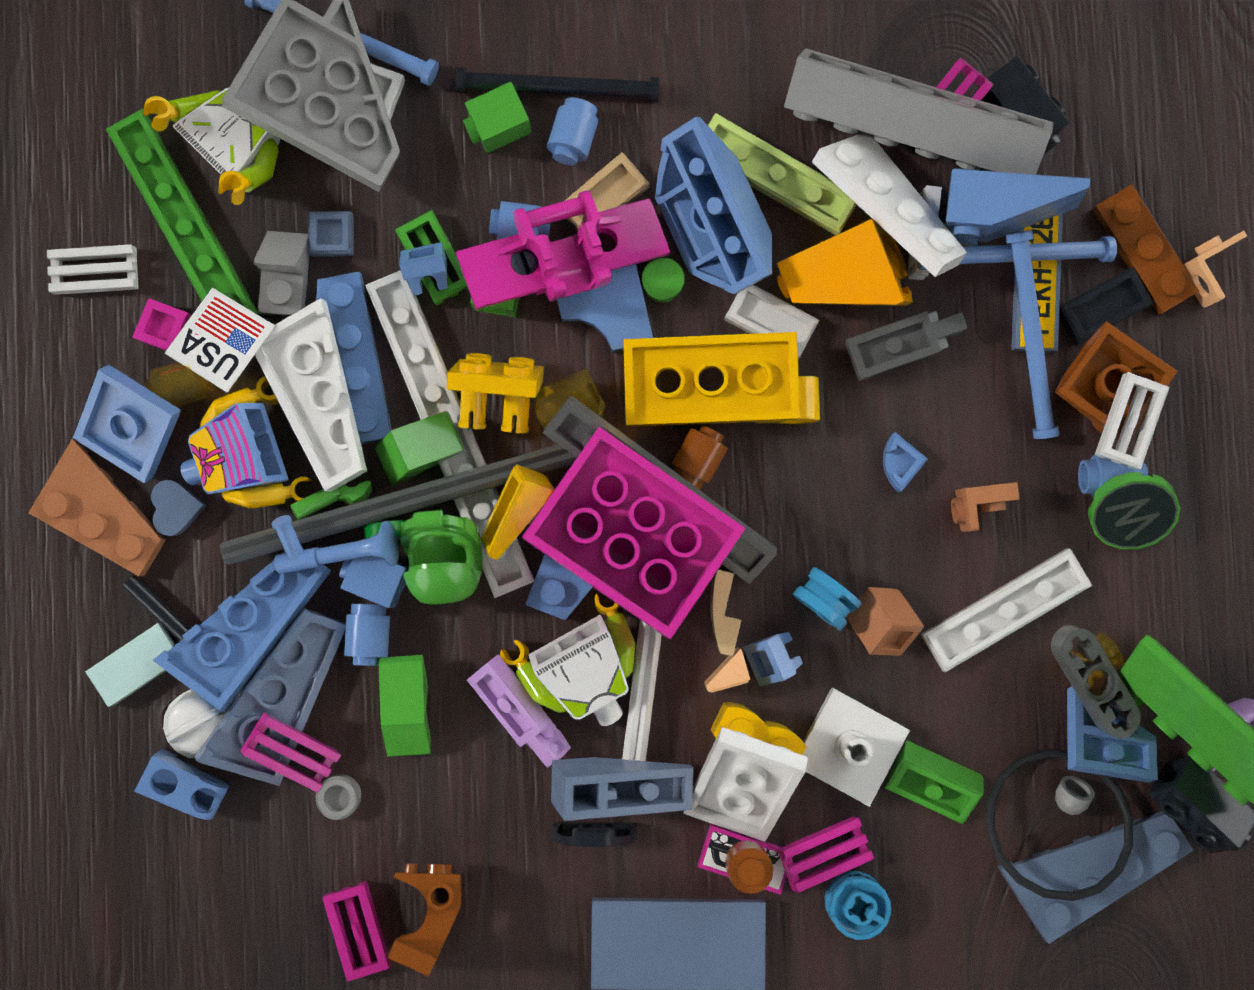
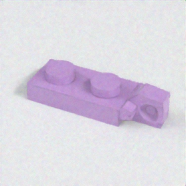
M499 654L467 679L520 747L524 744L530 747L547 768L552 765V760L561 759L570 750L571 747L561 731L557 730L555 724L552 723L551 719L543 711L541 705L533 701L523 684L516 677L514 671L507 666Z

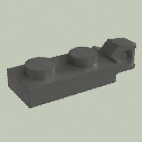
M925 311L846 339L844 343L857 379L862 381L940 353L943 349L949 347L946 338L964 332L963 330L967 329V325L962 312L939 320L936 311L931 313Z

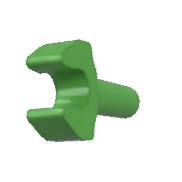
M365 481L356 487H348L344 484L332 492L322 489L291 504L290 507L297 520H300L336 501H344L349 505L367 500L372 492L371 482Z

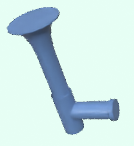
M289 515L280 516L272 522V527L276 529L286 552L276 555L274 558L275 569L279 574L369 556L382 557L390 566H395L398 562V540L395 530L388 521H383L379 532L370 538L303 550Z

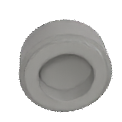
M337 774L327 778L321 783L323 786L319 792H316V805L319 811L325 817L333 820L349 817L356 811L361 802L360 786L352 777L344 774Z

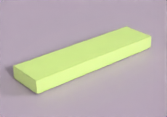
M715 113L708 126L736 155L751 187L834 235L840 234L857 205L829 178Z

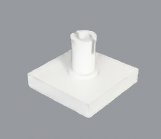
M831 688L803 740L807 746L803 753V756L808 757L806 772L870 807L910 730L838 690Z

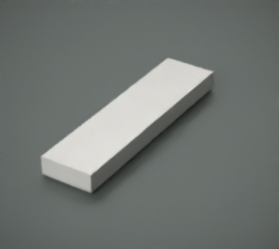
M1070 548L1064 549L925 631L921 636L941 670L947 672L1091 587L1092 584Z

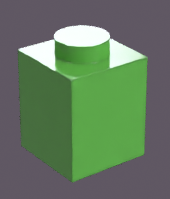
M512 82L465 102L469 115L468 118L463 120L465 128L473 144L481 141L486 153L532 133L529 118Z

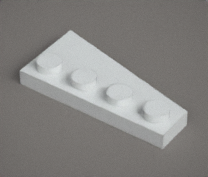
M864 132L818 150L812 163L934 277L959 265L967 254L966 250L870 133Z

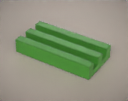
M431 210L395 229L405 250L414 248L407 235L413 231L416 232L423 246L431 245L422 226L430 223L438 240L443 243L444 250L460 280L452 283L447 273V289L438 291L430 276L422 278L435 305L438 306L444 302L443 300L449 297L453 298L458 295V292L463 289L467 290L468 287L456 253Z

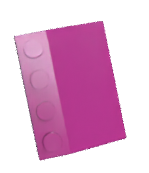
M598 427L522 538L655 631L671 639L746 528Z

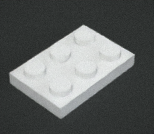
M722 727L693 786L692 810H685L683 814L765 842L806 772L808 757L792 752L785 747L775 746L749 737L745 733Z

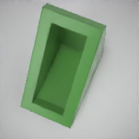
M448 411L391 430L375 447L391 486H396L466 450Z

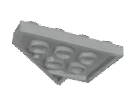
M281 0L224 95L222 107L380 192L399 157L400 149L349 0H333L324 17L294 0Z

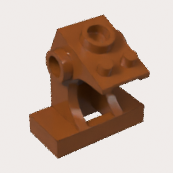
M407 863L405 864V872H396L393 877L421 891L426 900L427 914L424 923L418 930L405 935L401 934L395 940L387 958L426 976H430L462 905L461 874L452 873V865L426 864V873L417 872L418 864ZM441 887L448 891V902L439 903L436 901L434 892L437 888Z

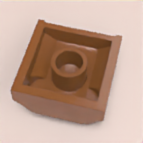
M1106 321L1083 346L1062 376L1055 393L1089 418L1095 429L1102 434L1124 373L1129 372L1168 386L1178 371ZM1133 385L1122 420L1120 422L1115 437L1117 439H1119L1135 390L1137 388V386ZM1147 390L1132 436L1145 418L1153 395L1152 391Z

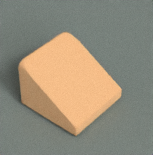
M737 647L734 650V655L728 656L706 679L704 684L708 692L713 693L748 683L750 677L742 649Z

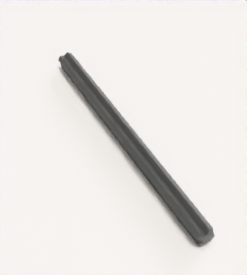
M556 444L293 521L292 525L300 544L504 485L516 464L545 473L572 465L577 458ZM274 528L228 540L220 544V553L223 561L228 565L284 549Z

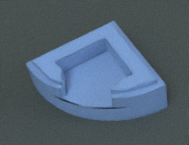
M896 432L892 433L889 437L883 453V466L886 477L898 493L902 492L928 460V458Z

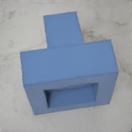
M442 242L400 252L399 265L404 281H407L414 296L422 294L421 279L425 276L434 277L439 290L447 289V263Z
M789 632L763 638L742 647L760 687L792 677L797 674L795 670L803 664L800 656L789 658L784 645L792 641Z

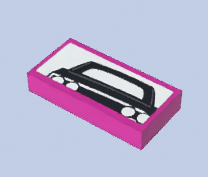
M711 823L697 864L698 867L729 877L725 867V858L729 849L740 841L749 840L756 842L764 848L773 865V877L765 890L781 895L787 877L777 851L781 846L766 841L763 842Z

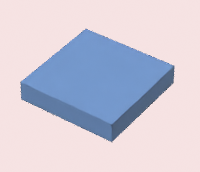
M107 365L100 368L97 372L73 439L145 483L152 479L156 473L181 410L114 367Z

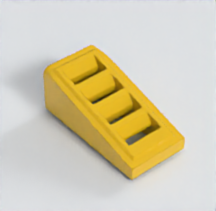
M517 464L513 467L481 535L482 543L490 558L498 560L548 501L555 489L546 475Z

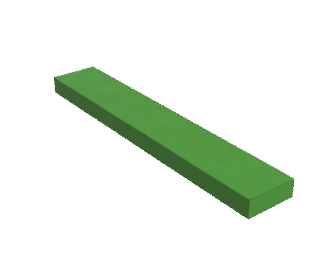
M143 109L106 128L109 137L201 301L214 288L261 317L159 133L152 128L150 117L143 115Z

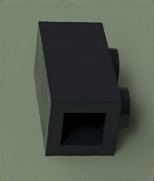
M1017 55L987 78L994 85L981 101L1053 122L1052 134L1044 155L1062 141L1058 134L1070 123L1066 118L1065 109L1056 98L1050 97L1040 85L1038 74L1030 65L1024 64Z
M1190 756L1167 762L1158 775V780L1154 781L1147 792L1160 805L1164 814L1176 820L1192 836L1193 841L1210 854L1229 850L1237 851L1244 847L1251 838L1250 830L1254 825V811L1247 804L1241 805L1223 788L1225 783L1211 770L1206 772Z

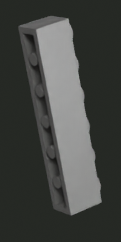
M806 48L797 58L784 104L785 108L794 110V116L800 119L817 121L818 118L831 121L834 122L833 126L837 130L851 134L858 133V130L875 135L874 139L877 142L888 146H898L899 143L915 147L917 154L927 158L938 159L942 155L955 159L956 165L966 170L980 171L981 168L994 172L1036 175L1053 129V122Z

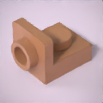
M1017 482L955 490L956 498H953L951 501L952 517L955 524H960L961 532L978 531L979 522L976 504H979L980 512L1006 510L1005 501L1019 500Z

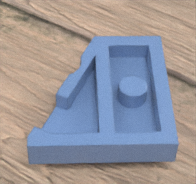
M1072 686L1067 688L1068 770L1147 783L1158 780L1156 736L1140 725L1135 733L1127 738H1115L1101 731L1095 725ZM1110 706L1116 717L1112 723L1118 724L1120 721L1118 718L1119 711Z

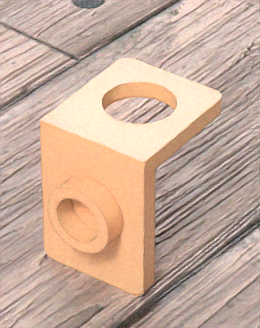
M1245 231L1222 242L1219 235L1195 248L1198 257L1183 264L1199 289L1195 296L1203 308L1225 298V294L1205 260L1247 237ZM1198 276L1206 282L1209 293L1202 288Z

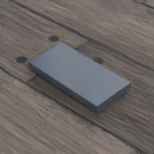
M592 897L591 989L765 990V900Z

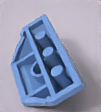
M695 117L662 138L661 151L663 153L658 168L655 199L689 274L721 287L727 292L737 294L772 274V232L736 155L700 117Z

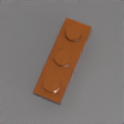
M1133 184L1092 208L1107 235L1114 237L1116 240L1117 251L1127 267H1134L1154 303L1152 307L1157 315L1166 312L1199 292V289Z

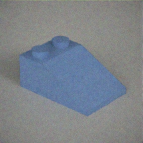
M952 169L945 226L962 247L977 246L978 242L986 243L1078 208L1089 189L1090 179Z

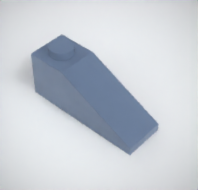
M599 757L552 760L551 803L564 821L692 810L693 767L691 765Z

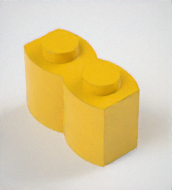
M724 702L711 727L715 738H717L721 728L724 727L732 731L745 733L749 737L775 746L785 747L800 755H803L807 747L786 726L776 722L762 721L751 709L738 703Z

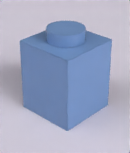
M375 556L344 560L339 577L344 578L341 589L384 607L394 608L406 584L403 574L409 571V567L399 562L395 566H390L385 559Z

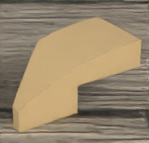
M717 570L711 585L710 614L712 627L720 654L733 656L741 620L724 615L734 573Z

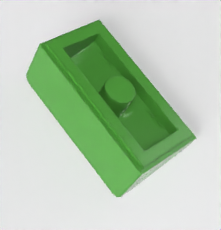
M906 741L902 746L885 784V789L961 824H964L984 794L983 776L980 773L910 741Z

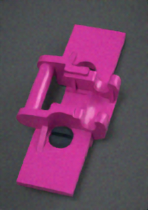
M588 190L579 192L577 198L526 212L523 208L513 211V217L518 231L517 235L456 251V256L476 310L536 293V295L545 293L549 301H554L589 291L610 283L612 279L611 271L670 254L667 241L650 198L598 212L593 197ZM583 215L576 235L554 242L549 241L548 235L536 236L532 229ZM605 233L613 237L616 244L614 250L603 252L602 244L597 234Z

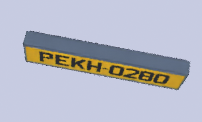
M1063 214L1016 231V233L1032 230L1033 239L1029 240V244L1062 243ZM1061 260L1032 261L1044 353H1055L1058 351ZM1014 268L1011 351L1026 352Z

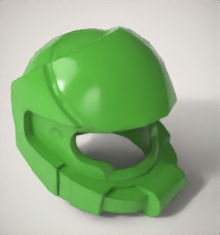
M442 510L415 512L413 518L401 523L400 543L403 546L405 555L409 558V571L405 572L403 576L409 591L419 602L431 605L454 603L468 598L475 592L482 575L483 555L479 529L471 519L443 515Z

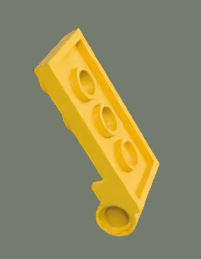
M797 332L623 339L627 427L739 422L803 424L820 421L819 378L798 376ZM708 368H715L724 376L723 385L716 391H706L699 384L700 374ZM673 370L679 374L681 383L676 391L664 393L656 387L657 376L662 371Z

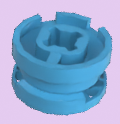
M813 567L808 575L810 580L804 586H798L793 592V596L808 609L810 608L826 623L841 631L847 624L845 619L847 615L859 609L862 603L829 575Z
M847 871L835 877L827 888L825 895L826 911L836 928L845 936L856 940L870 939L880 934L887 926L891 915L890 899L885 889L869 874L860 871Z

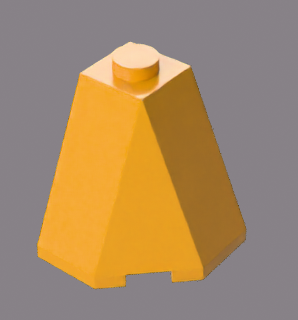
M873 219L777 263L781 273L777 276L778 285L785 298H791L792 303L905 306L913 302L909 287H901L900 280L907 276L908 273L897 241Z

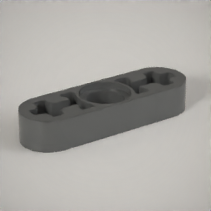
M1066 625L1058 629L1051 641L1052 654L1095 725L1101 731L1115 738L1131 736L1139 727L1141 720L1140 710L1096 636L1091 631L1075 625ZM1073 638L1081 640L1076 647L1081 657L1088 659L1087 661L1083 662L1079 656L1069 653L1073 649L1071 642ZM1101 670L1104 674V684L1099 691L1090 693L1087 687L1088 678L1093 672ZM1109 702L1113 707L1122 710L1118 714L1120 720L1118 724L1112 723L1116 718L1110 706L1103 703Z

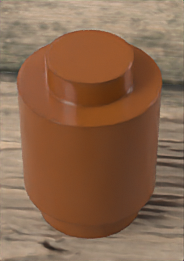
M702 425L699 431L691 428L672 461V464L675 465L673 471L701 490L705 482L710 483L728 450V447L721 444L725 436L705 425Z
M749 840L740 841L734 844L727 852L725 867L730 881L738 890L753 894L764 890L769 885L773 877V865L761 845Z

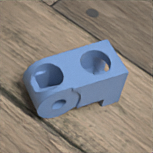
M163 748L152 755L134 792L191 816L212 820L229 789V785L222 779L198 770L199 768L176 758V754Z

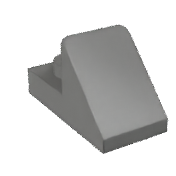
M267 231L254 258V265L262 270L258 304L259 314L263 316L289 317L305 308L310 256L308 254V234Z

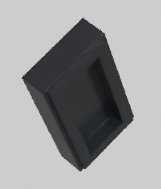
M1131 267L1059 306V317L1074 344L1077 345L1091 338L1104 322L1107 321L1111 325H1115L1154 303L1134 267Z

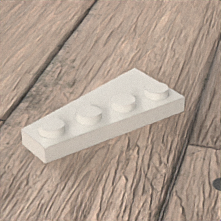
M320 298L275 324L274 329L258 349L255 357L324 491L332 492L367 472V467L327 301Z

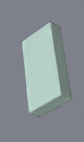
M157 623L85 672L106 705L112 707L164 673L166 670L155 663L153 659L164 650L169 651L176 643L167 629L161 623Z

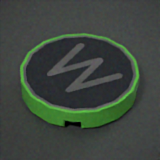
M1128 472L1113 477L1098 487L1093 495L1094 501L1091 503V508L1090 506L1088 508V517L1095 535L1106 545L1118 549H1140L1153 545L1169 535L1178 522L1180 505L1173 487L1163 477L1152 474L1153 477L1142 476L1141 472Z

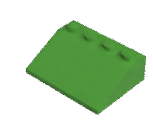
M1146 635L1118 673L1139 708L1144 703L1147 704L1158 715L1153 722L1172 740L1180 735L1193 748L1187 754L1206 772H1209L1214 767L1228 780L1223 785V788L1241 805L1244 806L1249 801L1254 804V728L1163 645L1151 636Z

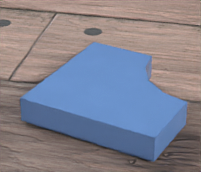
M636 264L611 271L612 279L606 286L557 299L562 322L580 321L595 327L607 339L612 353L624 350L623 339L653 338Z

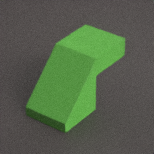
M423 655L379 658L381 729L387 757L430 754L432 741L426 714L428 681Z

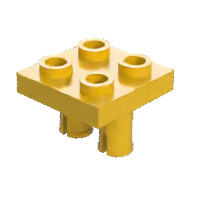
M466 354V359H459L448 371L447 390L461 391L458 426L468 429L469 425L472 424L473 411V429L486 428L487 393L504 395L502 431L512 432L516 415V433L529 432L530 397L536 398L543 384L544 366H535L534 359L525 357H510L509 363L492 362V356L488 354Z

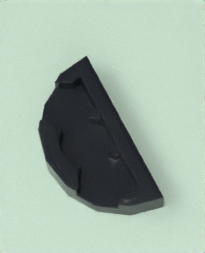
M554 822L551 829V839L562 845L576 847L627 845L637 840V824L635 822Z

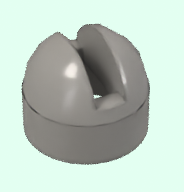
M1065 776L1056 789L1055 800L1057 806L1063 812L1069 815H1078L1088 809L1095 793L1092 787L1084 780L1074 776Z

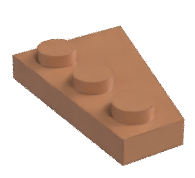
M72 439L31 507L29 514L137 576H145L166 539L155 529L154 525L133 501H129L113 483L114 480L104 469L100 468L88 455V450L80 442Z

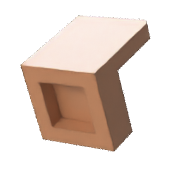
M867 587L858 599L862 605L859 609L847 615V620L870 655L901 656L924 627L898 589Z

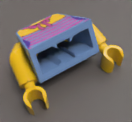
M266 376L259 379L256 389L250 390L246 387L215 399L200 421V428L189 435L188 444L193 458L183 462L181 465V474L188 484L196 485L201 482L207 494L221 493L226 502L251 509L285 504L286 499L289 498L299 501L303 498L299 497L296 493L297 485L301 482L313 481L307 477H299L289 486H283L281 483L289 479L264 403L267 405H277L279 401L275 394L270 396L264 394V390L270 386Z

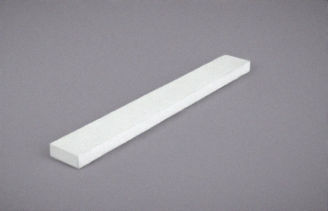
M401 270L366 284L365 286L420 419L422 420L448 411L466 449L439 463L444 477L487 465L471 426L469 425L468 429L458 426V421L460 420V399L456 390H447L448 370L416 295H413L407 281H404ZM494 487L456 498L454 501L461 517L471 519L478 526L481 536L500 496L497 488ZM517 538L498 560L489 557L482 543V569L494 598L535 581Z

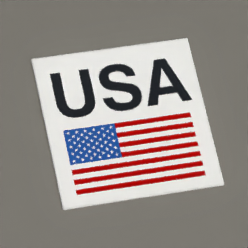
M212 288L166 350L165 354L228 393L275 325Z

